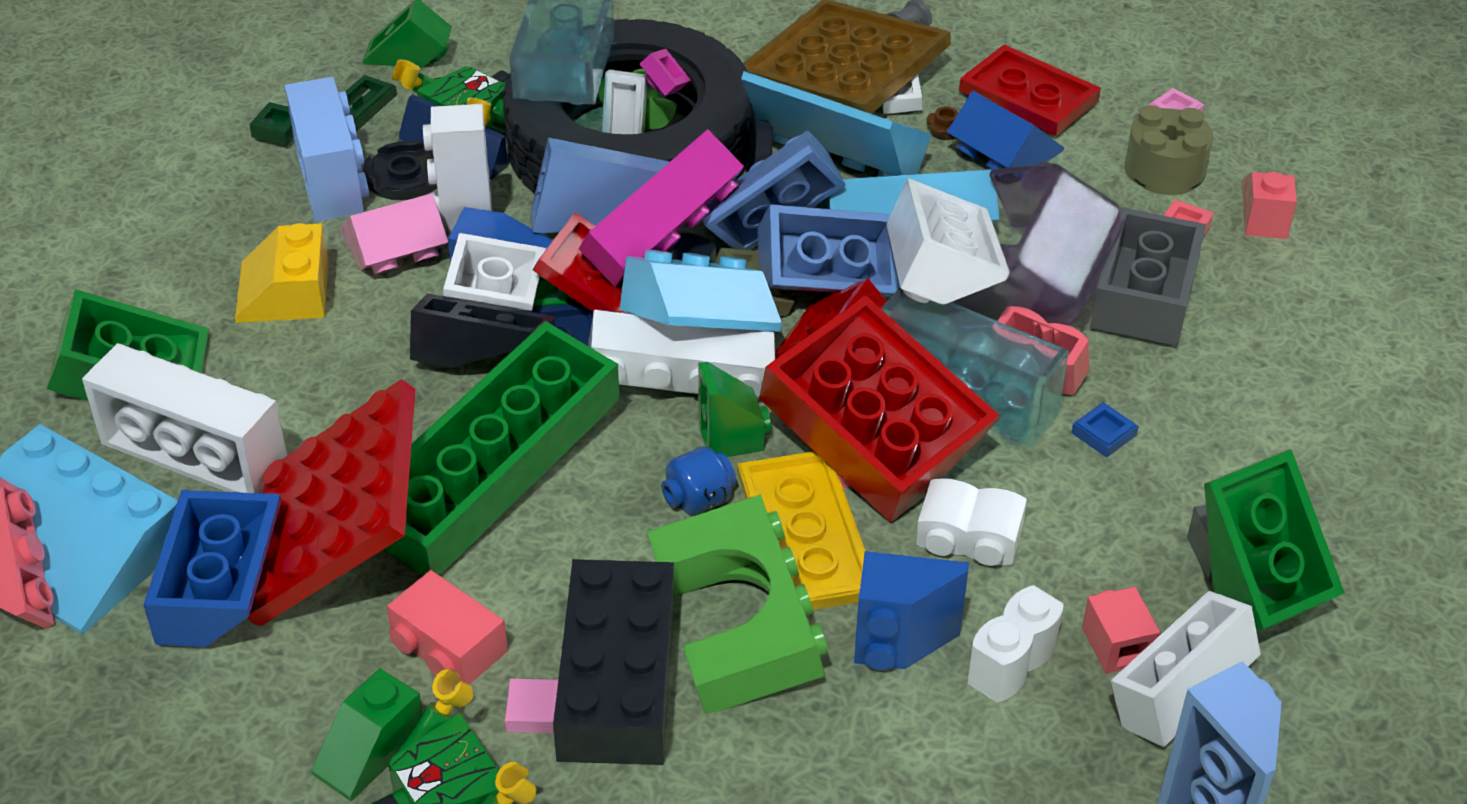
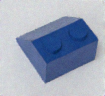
M973 90L947 133L959 140L956 148L974 159H977L980 153L990 158L986 166L995 169L996 172L1006 178L1011 171L1023 178L1064 150L1062 145L1036 126Z
M865 551L858 601L854 663L868 665L877 670L890 668L906 669L960 636L969 563Z

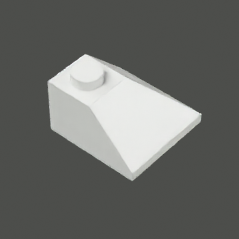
M459 233L443 288V296L511 309L532 311L540 275L532 269L546 248Z

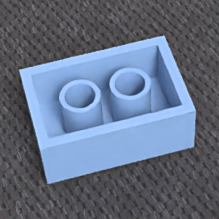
M334 77L284 85L296 152L314 222L363 213L362 198L369 197L366 176L362 172L361 164H364L360 140L357 139L353 116L350 115L346 92L337 91Z

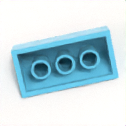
M995 169L843 179L846 185L820 202L821 209L891 214L907 178L987 208L992 223L999 220Z

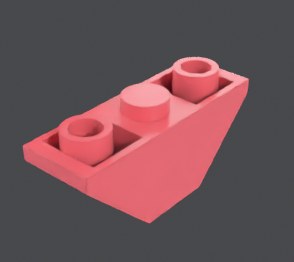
M0 478V608L46 629L54 625L51 610L54 598L52 590L45 580L42 565L44 549L36 536L33 521L35 505L26 490Z

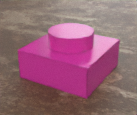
M667 49L651 53L640 63L646 72L645 76L649 84L665 96L681 90L691 81Z

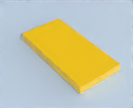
M815 451L737 463V474L745 499L761 494L767 513L777 511L786 538L778 541L780 548H791L799 571V576L793 577L792 580L795 587L805 585L813 610L858 603L865 548L837 472Z

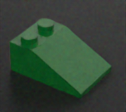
M75 289L61 325L46 390L88 401L82 378L117 343L138 351H145L154 357L176 365H184L190 370L202 373L209 328Z
M1292 449L1285 450L1204 483L1212 585L1215 593L1252 606L1256 630L1268 628L1345 593Z

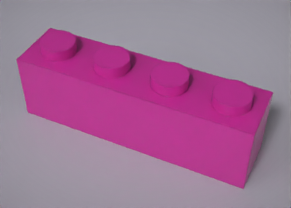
M707 129L590 230L578 249L616 287L624 279L626 256L644 257L645 250L667 252L681 238L677 232L687 224L693 229L710 212L706 207L710 202L716 199L721 203L739 186L734 180L744 166Z

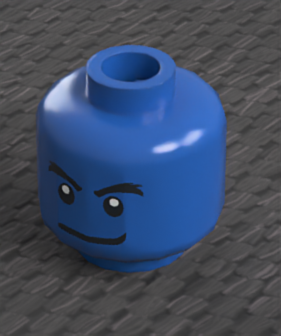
M702 446L673 458L667 463L665 470L666 480L662 481L661 489L670 507L675 508L679 506L688 515L696 516L726 503L731 497L732 487L736 484V477L730 461L722 452L716 453L713 449Z

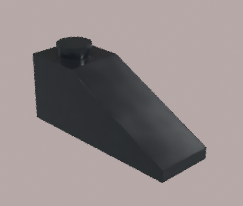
M427 293L411 310L410 360L424 362L431 368L443 369L448 367L454 368L510 352L518 347L545 321L555 326L556 316Z

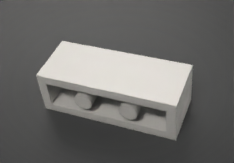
M483 104L431 107V124L423 125L425 151L433 150L434 159H427L429 185L437 184L438 192L431 193L434 195L444 230L448 232L453 230L464 207L492 211Z
M1208 591L1111 680L1121 726L1131 733L1165 747L1176 735L1187 689L1242 661L1249 666L1261 655L1252 606Z

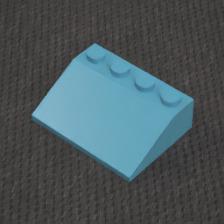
M745 71L743 72L741 80L748 99L752 104L756 119L767 120L771 123L773 127V141L785 145L791 138L800 136L808 130L825 147L829 156L830 153L842 156L841 164L864 172L866 165L879 169L877 177L918 174L932 134Z
M41 424L3 452L0 457V478L26 490L35 505L33 521L36 536L44 549L42 565L45 580L50 586L54 598L51 605L52 615L55 619L83 635L155 571L178 500Z

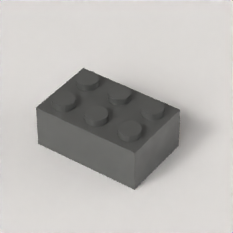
M1120 207L1096 289L1090 328L1178 346L1206 224Z

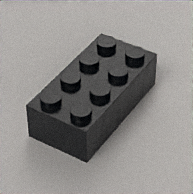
M572 559L553 720L556 762L664 765L675 608L674 562Z

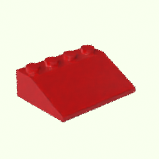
M866 295L765 367L759 399L890 523L924 498L930 481L942 479L1000 418V415Z

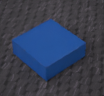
M1102 402L1074 422L1071 433L1107 458L1136 437L1139 426Z

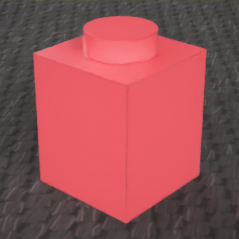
M1136 586L1116 591L1106 590L1087 598L1082 629L1105 674L1123 670L1160 636L1161 632Z

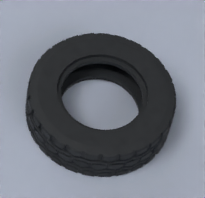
M618 19L584 24L559 32L527 51L518 60V63L514 65L507 76L508 79L505 81L503 111L507 151L511 167L520 180L522 179V183L535 194L548 138L670 162L708 129L744 166L735 178L738 179L747 165L749 139L754 121L752 104L748 99L741 80L743 72H748L740 58L730 48H726L723 43L711 36L705 35L703 32L689 27L686 28L679 24L645 19ZM667 49L691 79L689 83L677 92L666 96L662 92H658L657 96L675 102L677 110L687 116L682 121L664 129L638 134H613L586 128L572 120L586 109L602 103L598 90L608 70L631 73L634 70L643 69L640 63L651 53Z

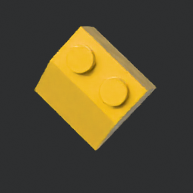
M297 223L278 226L242 260L235 314L236 323L325 318L329 260L322 223Z

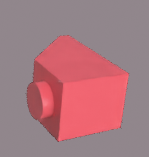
M1251 172L1242 179L1245 235L1287 239L1297 203L1294 175H1283L1277 172Z

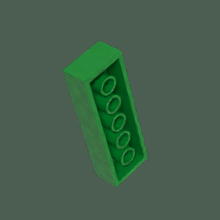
M545 321L411 444L405 536L383 550L421 576H424L430 570L440 576L620 400L618 363Z

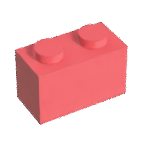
M432 570L386 606L390 624L389 636L394 645L405 654L413 652L425 660L428 668L435 676L442 670L450 669L459 674L458 683L463 681L470 685L508 652L505 620Z

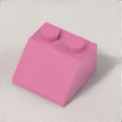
M433 193L352 215L340 227L341 234L360 270L372 268L374 275L398 268L397 260L413 256L415 263L439 256L438 248L448 243Z

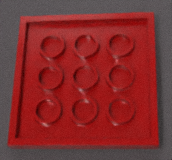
M400 379L385 390L375 392L365 404L350 414L341 415L331 427L316 437L307 438L298 449L282 460L277 459L272 462L264 472L262 493L280 494L281 505L250 615L246 618L255 625L266 624L405 536L416 389L403 379Z

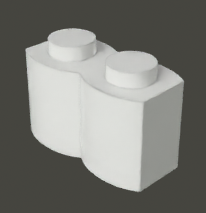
M933 479L930 481L918 519L916 545L927 548L931 553L940 556L949 554L966 555L988 566L997 564L1002 566L1013 565L1024 524L1027 499L1008 490L997 488L977 489L970 484L958 480Z
M1034 585L1026 587L1012 596L1004 609L1003 616L988 621L975 635L967 684L997 703L1016 694L1026 680L1027 671L1042 666L1053 655L1057 644L1064 604Z

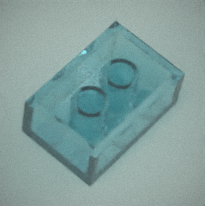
M529 0L510 54L513 98L529 99L531 101L569 102L575 105L595 104L615 35L613 0Z

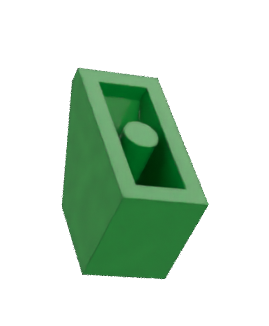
M414 0L370 40L362 62L367 65L396 66L398 60H406L423 68L432 59L437 62L446 54L450 47L447 41L452 26L421 0Z
M708 361L698 363L699 431L704 446L713 449L716 453L722 452L726 457L764 451V433L771 432V421L767 406H759L751 386Z
M379 668L342 702L311 769L312 775L352 802L388 767L391 758L396 755L422 717L420 693L382 668Z

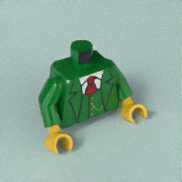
M406 60L397 61L392 79L401 82L405 89L416 92L418 97L438 106L483 104L485 127L500 134L505 133L503 90L509 75L507 72L500 70L492 76H488L473 67H463L444 77L432 79L419 73L420 67Z
M445 669L436 675L432 684L433 693L439 699L438 702H430L413 731L388 763L394 793L371 804H512L514 801L519 804H527L535 798L536 787L533 783L524 779L528 776L529 770L517 762H508L498 769L461 713L453 716L451 712L453 707L462 708L471 702L473 690L471 685L463 681L458 683L460 678L458 673Z

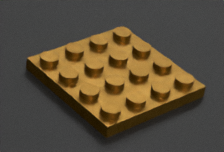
M822 0L743 62V64L751 74L872 114L951 45L950 31L832 0Z

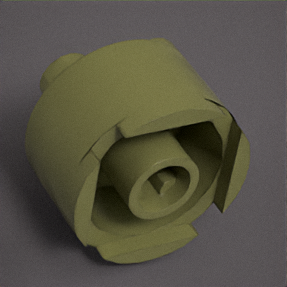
M1156 106L1142 107L1139 110L1138 117L1135 118L1131 126L1125 159V172L1133 182L1136 179L1145 184L1144 189L1164 195L1184 194L1191 191V188L1198 183L1201 185L1206 177L1214 138L1212 129L1204 121V113L1196 108L1179 110L1171 108L1160 109Z

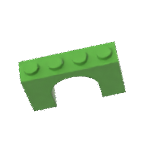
M761 494L647 531L656 562H674L675 595L684 594L727 580L749 581L769 592L767 601L762 609L745 624L683 645L705 714L722 711L825 676L820 655L827 654L829 651L819 623L809 625L806 616L814 614L808 592L804 584L796 587L792 578L799 576L794 555L790 547L780 548L778 541L786 539L777 511L767 513Z

